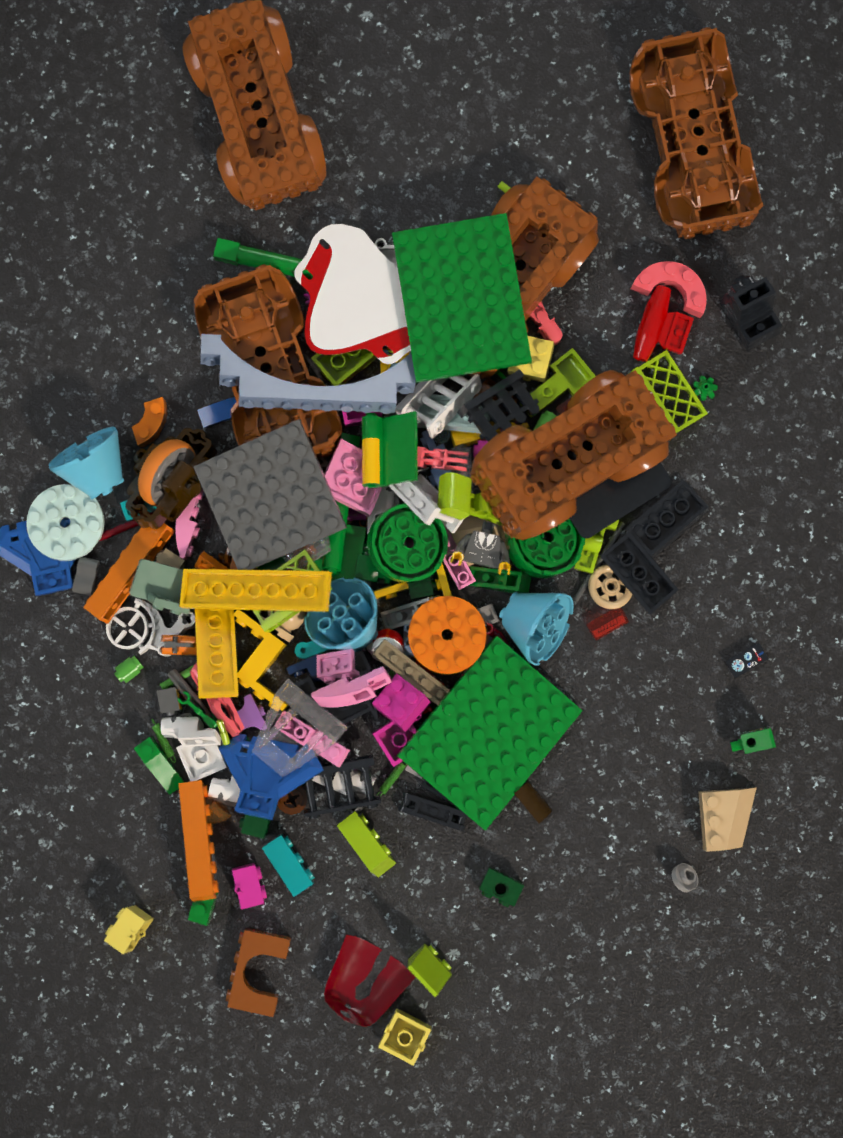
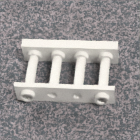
M475 374L468 380L459 375L419 382L415 386L414 393H409L396 406V413L399 415L413 411L417 412V420L426 425L430 438L434 439L455 417L458 410L480 392L482 388L480 377L478 374ZM450 378L463 385V388L456 393L442 384ZM435 391H438L451 400L443 406L429 397ZM422 404H426L439 413L431 419L417 410Z
M421 474L418 475V480L388 485L425 524L431 525L433 520L437 518L442 521L451 533H455L463 520L439 513L441 509L437 506L438 490Z

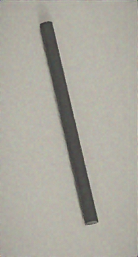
M623 522L619 523L600 555L614 544L625 526ZM600 556L596 561L594 570L600 567L603 562ZM590 573L573 598L574 601L578 602L586 590L591 576Z

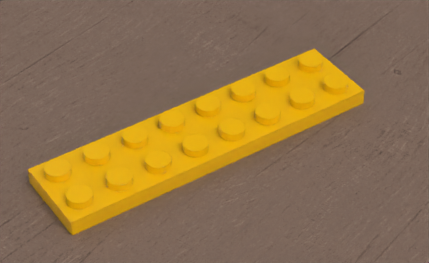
M183 569L179 607L185 609L328 612L332 573L330 571Z

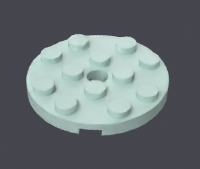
M70 484L56 485L43 491L33 501L27 515V532L33 545L42 554L59 561L76 560L90 553L101 539L104 530V514L96 498L90 499L88 495ZM64 517L70 519V525L66 528L60 525Z

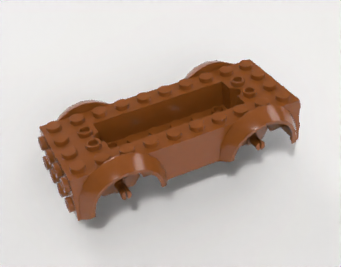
M246 0L242 3H232L222 10H212L210 14L205 16L198 15L193 17L192 20L188 21L191 33L183 42V55L195 84L203 94L211 97L225 138L216 152L217 164L229 192L241 204L250 207V209L260 210L266 204H277L289 196L290 198L300 196L301 192L307 190L312 192L319 189L318 187L322 186V182L326 177L324 152L312 117L300 114L287 76V73L293 66L292 55L285 26L279 11L265 6L262 0ZM249 82L256 84V90L252 93L246 91V85ZM256 101L262 103V107L259 110L252 109V105ZM259 118L267 119V126L259 128L257 120Z
M706 27L695 33L687 31L680 36L668 35L661 40L649 39L644 41L636 52L631 64L630 90L636 110L640 114L652 119L662 163L656 172L654 182L655 202L661 220L666 225L677 230L678 238L684 237V239L693 238L695 234L700 233L709 235L718 229L728 231L737 225L740 227L751 225L759 210L763 207V201L758 187L751 149L741 144L732 101L738 96L732 73L725 35L718 31L717 28L711 29ZM697 109L699 117L696 119L690 118L689 110ZM701 127L704 134L697 136L694 134L693 129ZM700 145H704L708 149V153L704 156L697 153V147Z
M538 177L530 185L518 184L510 188L501 197L492 212V215L507 213L515 263L519 260L526 263L524 270L519 271L516 269L525 321L552 287H563L599 242L596 216L591 212L586 213L583 211L579 203L574 200L571 202L566 198L567 196L559 189L556 191L551 187L550 182L544 178L541 180ZM498 369L470 373L468 375L473 377L475 374H478L481 380L482 378H491Z
M260 265L254 271H243L237 277L223 278L217 284H206L198 290L194 299V313L200 337L201 334L221 335V340L227 347L252 367L261 371L263 365H271L272 370L267 373L270 376L297 384L325 386L320 378L309 375L296 338L305 325L302 309L290 282L279 269L271 267V265ZM257 347H264L266 349V354L263 357L255 355ZM239 386L232 387L237 402L231 408V421L238 446L300 419L316 457L322 456V458L333 455L336 449L334 443L342 433L338 410L323 411L312 409L306 411L303 409L285 410L283 408L240 407Z
M608 370L583 385L568 402V410L533 431L525 426L515 425L492 438L474 458L470 472L471 480L482 491L481 495L492 507L493 515L501 521L503 531L511 538L525 540L540 535L569 519L576 513V498L610 478L616 482H621L639 475L663 461L669 455L668 442L677 434L674 425L667 420L664 410L658 406L654 394L648 390L644 384L643 377L636 370L626 376L618 371ZM587 440L592 443L593 448L591 451H586L583 448L584 441ZM568 451H572L575 453V460H570L568 458ZM554 459L561 461V469L556 470L552 467Z

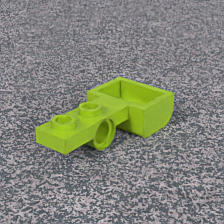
M572 348L550 365L554 375L530 395L533 399H538V406L541 411L566 390L573 396L583 385L596 376Z
M453 472L445 473L439 477L437 504L441 509L439 513L459 520L473 515L500 526L502 525L499 518L497 519L493 515L492 507L483 499L481 493H471V478Z
M619 520L594 536L585 539V545H583L581 553L582 556L575 564L574 569L593 574L605 530L615 531Z

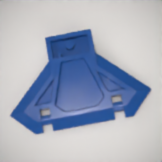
M64 517L60 525L63 528L68 527L70 519ZM27 521L16 523L17 529L10 530L9 525L1 527L0 556L32 576L35 596L72 589L71 567L76 560L59 561L42 554L29 538ZM19 537V540L13 542L12 538Z
M239 734L230 740V744L219 747L241 790L234 810L237 813L273 820L280 798L324 771L312 748L305 747L304 752H299V745L253 736L250 742L246 741L247 735ZM244 748L248 749L247 753L243 752ZM296 759L300 760V764L295 763Z

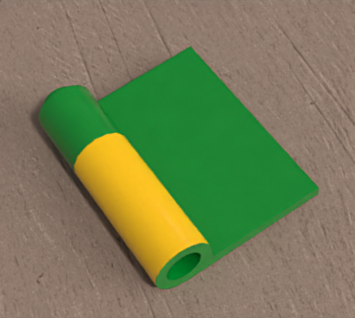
M413 411L385 418L377 416L376 413L365 414L362 417V486L378 488L418 480L417 412Z

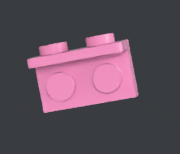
M352 649L317 655V678L326 684H332L344 677L350 681L354 677L360 676V672L355 670V651Z

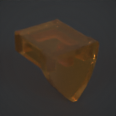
M214 800L209 807L211 816H208V823H220L229 819L232 815L218 801Z

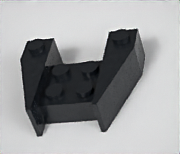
M362 649L355 652V670L360 672L359 677L371 672V666ZM311 675L293 684L301 703L338 739L341 738V735L337 728L369 711L372 712L375 720L378 719L377 709L372 704L375 697L349 706L320 707L311 696V693L318 690Z

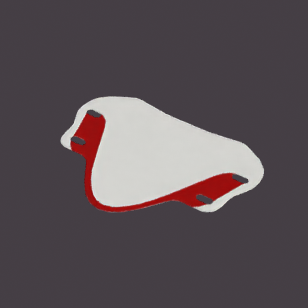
M331 224L321 229L313 237L307 255L294 271L296 280L310 295L304 333L307 345L312 351L323 355H335L367 349L382 363L393 364L406 353L411 351L398 268L379 251L362 229L344 224ZM320 239H324L330 245L329 249H325L319 243ZM304 269L313 275L311 280L303 275L302 271ZM383 346H387L389 349H391L393 351V355L388 356L382 350Z

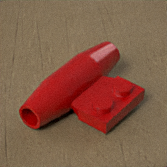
M657 285L646 304L635 339L633 358L636 360L647 362L657 342L663 349L679 355L683 353L694 318L679 312L668 313L671 289L666 286Z

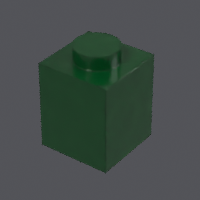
M430 576L423 580L408 582L411 600L434 596L433 592L437 591L435 580H431Z

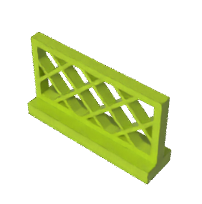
M667 350L631 371L636 370L643 377L644 384L654 394L655 401L664 410L667 420L674 425L676 433L708 414ZM666 358L669 363L668 369L658 367L659 359ZM646 367L654 369L653 377H646L642 370ZM657 370L667 373L665 381L655 379ZM670 374L677 375L679 378L678 385L668 382ZM654 383L664 385L663 394L655 392L653 389ZM667 386L677 388L675 397L666 395ZM680 389L688 392V401L679 399ZM665 399L674 401L673 410L665 408ZM678 402L687 404L686 413L676 411ZM690 405L697 407L701 414L698 416L689 415ZM675 415L685 417L684 423L680 427L674 422Z
M306 549L276 569L285 570L289 568L293 569V571H310L312 566L314 571H320ZM304 556L308 560L307 570L297 568L299 559ZM253 610L262 624L260 626L264 632L268 633L301 612L271 611L270 616L264 620L261 610Z

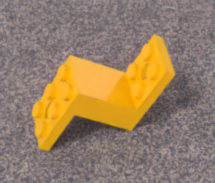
M236 610L233 614L237 617L235 621L245 628L249 626L252 629L250 633L258 639L264 638L237 673L238 682L245 688L251 687L254 689L253 694L259 699H267L270 702L268 705L275 711H285L289 704L259 681L287 644L271 632H264L260 624L245 612Z

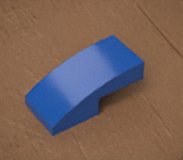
M235 397L198 409L203 428H208L222 421L231 420V408L237 402Z

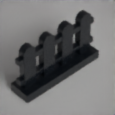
M520 369L471 399L458 410L457 413L461 418L466 415L469 416L467 420L469 423L473 422L481 432L479 435L481 439L485 438L489 442L498 435L496 430L499 429L502 432L512 427L510 421L513 420L517 425L523 424L526 420L524 412L527 411L529 415L535 416L540 411L538 399H533L526 390V383L522 384L520 382V379L524 376ZM514 395L523 406L522 408H519L512 398ZM500 404L509 414L508 417H506L498 407ZM487 413L495 423L494 426L490 424L484 414Z

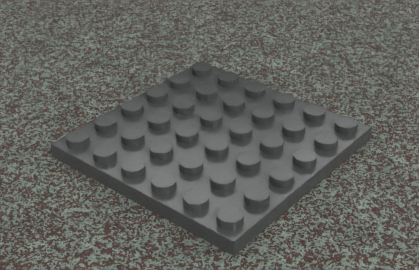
M300 419L194 466L238 570H252L347 528Z

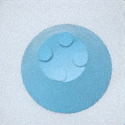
M108 427L86 436L87 441L77 445L74 443L63 450L48 464L50 471L88 495L90 499L98 497L101 493L103 496L111 493L113 486H117L124 481L122 477L118 431L115 427Z
M339 578L331 581L333 590L330 591L328 612L308 611L307 616L304 618L305 629L308 636L321 647L327 649H352L358 652L367 647L378 636L376 596L370 586L360 579Z
M514 592L511 595L510 602L506 608L504 607L501 610L499 617L502 619L503 627L529 663L540 665L539 662L541 660L547 661L560 646L570 626L567 621L569 614H573V600L565 593Z

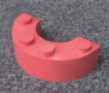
M663 261L652 264L637 276L631 287V290L648 296L657 285L672 286L683 296L684 312L701 318L704 314L706 307L704 285L692 269L681 263Z

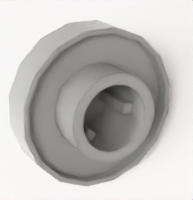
M681 863L673 868L672 880L679 890L690 892L698 886V875L692 866Z

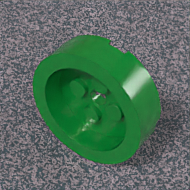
M401 504L385 510L374 520L368 532L367 549L371 562L382 575L397 582H414L431 576L440 568L445 554H447L448 536L445 526L440 519L435 518L431 525L425 524L407 504ZM407 537L412 538L414 541L412 548L404 545Z
M570 519L546 531L551 534V542L543 540L544 533L525 540L511 538L505 533V545L514 565L525 574L536 578L554 577L571 569L582 556L585 538L580 536Z

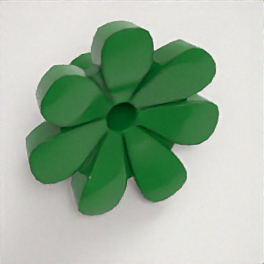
M700 376V382L695 381L693 383V387L697 388L694 390L696 396L701 395V401H705L707 396L713 399L715 397L713 391H717L718 386L712 384L714 382L712 377L706 380L705 376Z

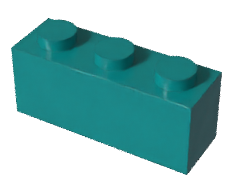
M281 834L263 846L262 849L293 897L313 885L315 877L309 868L305 869L303 866L304 860L300 853H295L292 849L293 843L291 839Z

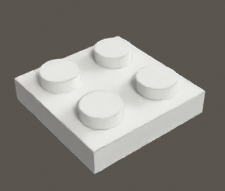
M180 745L176 747L190 782L197 781L227 768L218 745L190 747Z

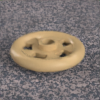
M607 564L598 567L591 574L588 584L589 593L594 602L606 609H617L627 604L632 594L627 588L625 593L619 592L620 585L624 584L612 577L613 571ZM601 574L607 577L603 582L598 579ZM611 584L613 586V590H609L607 585ZM599 587H601L602 592L604 593V595L599 596L596 590ZM616 595L617 601L609 602L608 596Z

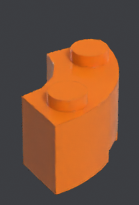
M163 397L145 402L143 418L138 424L132 426L137 445L140 448L152 443L160 435L166 423L167 404Z

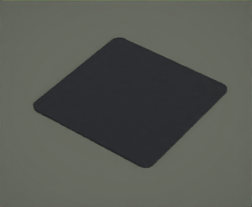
M587 440L583 442V448L586 451H591L593 448L592 443ZM567 452V456L570 460L576 459V455L574 452ZM554 459L552 467L556 470L561 469V461ZM661 462L647 471L621 482H616L609 478L576 498V513L569 519L580 536L588 539L668 489L672 484V480Z

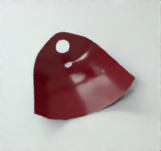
M352 935L345 936L326 983L324 999L345 1021L367 1027L375 1023L416 977L406 966L390 955L386 967L379 973L373 983L370 995L362 1000H356V986L366 979L382 949ZM345 1005H351V1009L347 1008ZM341 1010L347 1012L351 1018L345 1017Z

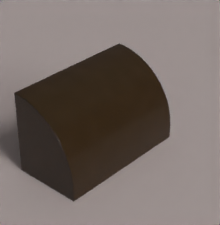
M528 780L514 793L538 823H541L553 811Z

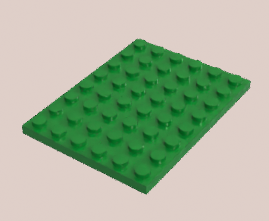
M507 213L392 232L416 383L532 363Z
M495 636L483 650L477 661L463 674L397 754V757L486 831L515 795L514 793L525 783L583 710L498 636Z

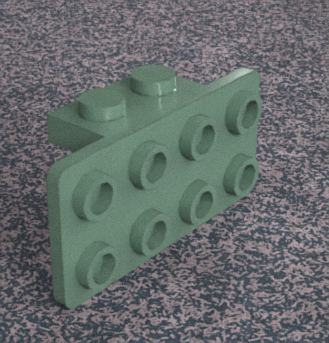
M147 559L139 561L129 590L131 596L148 600L155 609L162 611L164 608L170 609V612L176 615H181V613L188 614L189 611L195 613L194 609L179 607L183 569Z

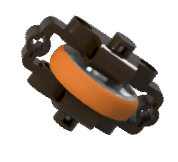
M185 428L177 438L169 436L158 446L152 443L147 451L140 449L136 452L134 456V463L136 464L134 471L137 476L127 489V494L131 497L126 502V509L140 527L158 529L166 519L171 522L175 521L191 500L200 493L202 486L194 466L214 458L217 454V449L203 430ZM190 443H192L195 449L198 452H200L199 454L195 455V452L193 448L190 446ZM147 502L157 507L153 514L143 505Z

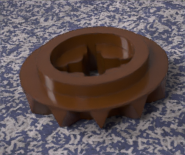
M301 786L289 792L292 796L299 795L295 800L296 807L292 802L284 803L289 798L288 794L278 800L277 805L282 812L294 815L305 808L307 795Z

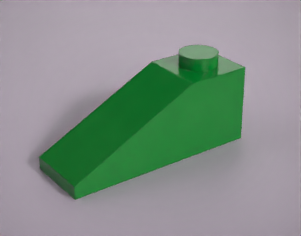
M470 567V571L476 581L469 586L512 594L514 592L529 593L531 576L523 572L510 571V574L507 575V570H501V574H498V569Z
M154 737L147 738L134 748L141 760L169 795L179 789L178 783H185Z

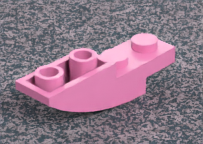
M201 488L200 493L191 500L176 519L177 547L180 558L187 560V557H191L194 546H192L194 538L197 539L200 532L199 524L192 521V519L198 515L199 507L197 505L205 494L203 488Z
M445 527L448 536V550L443 563L460 590L476 580L466 562L462 561L460 566L458 565V559H453L452 563L450 562L457 545L449 530Z
M382 666L350 682L344 677L311 693V696L320 707L349 706L376 697L375 690L392 683Z
M284 710L274 728L301 745L312 748L315 753L337 767L342 765L350 751Z

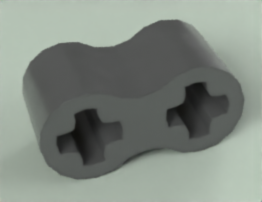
M85 557L79 558L72 587L73 592L89 596L93 595L100 568L99 560Z

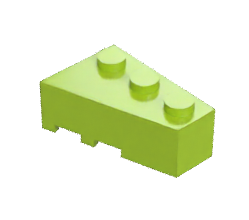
M353 812L339 823L337 827L369 871L379 878L397 863L391 857L389 848L385 844L382 845L378 840L380 839L378 833L368 827L369 821L363 814L359 815L357 812Z

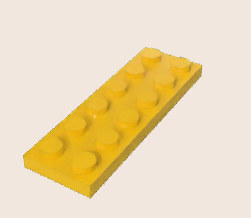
M194 609L199 699L238 697L234 610Z

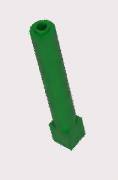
M221 238L217 239L213 255L216 261L233 265L241 264L254 268L260 265H271V267L279 269L283 274L295 277L294 271L303 260L244 246L239 242ZM304 269L302 271L307 279L311 280L313 278V275L308 270Z
M341 433L335 443L336 448L339 440L343 439L359 448L360 437ZM336 501L347 526L349 507ZM346 529L325 538L322 570L330 571L332 575L341 572Z

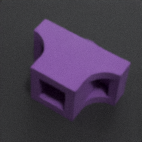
M253 694L245 696L244 706L237 711L244 725L243 730L252 726L257 727L261 732L268 729L269 726L263 716L266 714L263 706L257 704Z

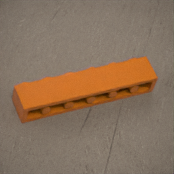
M165 523L158 529L141 527L132 537L127 548L121 552L116 563L110 567L106 577L100 581L93 595L87 599L83 608L102 622L108 624L130 594L129 590L139 561L141 559L154 561L175 530Z
M202 780L178 783L190 899L193 902L216 899L219 886L218 881H214V873H217L216 862L212 861V854H215L214 843L210 842V835H213L212 824L208 823V816H211L210 805L206 804V797H209L208 786H205Z

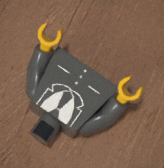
M483 521L481 532L473 531V533L466 534L458 542L455 552L450 559L451 563L453 559H458L459 566L464 561L498 569V574H501V570L505 569L508 571L507 575H509L511 567L505 542L500 540V536L493 535L495 524Z

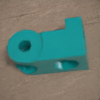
M314 641L308 643L300 642L295 647V654L299 658L306 659L330 649L321 647Z

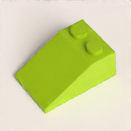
M424 944L408 959V969L436 997L451 977L452 972L450 969L452 967L445 959L441 961L436 956L439 953L432 945L428 947Z

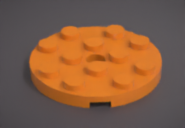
M440 596L425 602L415 612L409 625L408 640L414 657L424 667L440 674H455L468 669L482 654L486 643V627L481 614L472 604L458 597ZM446 629L453 633V637L450 640H444L441 636L442 632Z

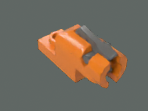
M161 636V642H165L164 648H160L161 654L197 656L196 636Z

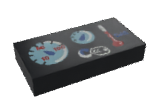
M758 642L728 659L725 663L734 678H737L768 660V657Z

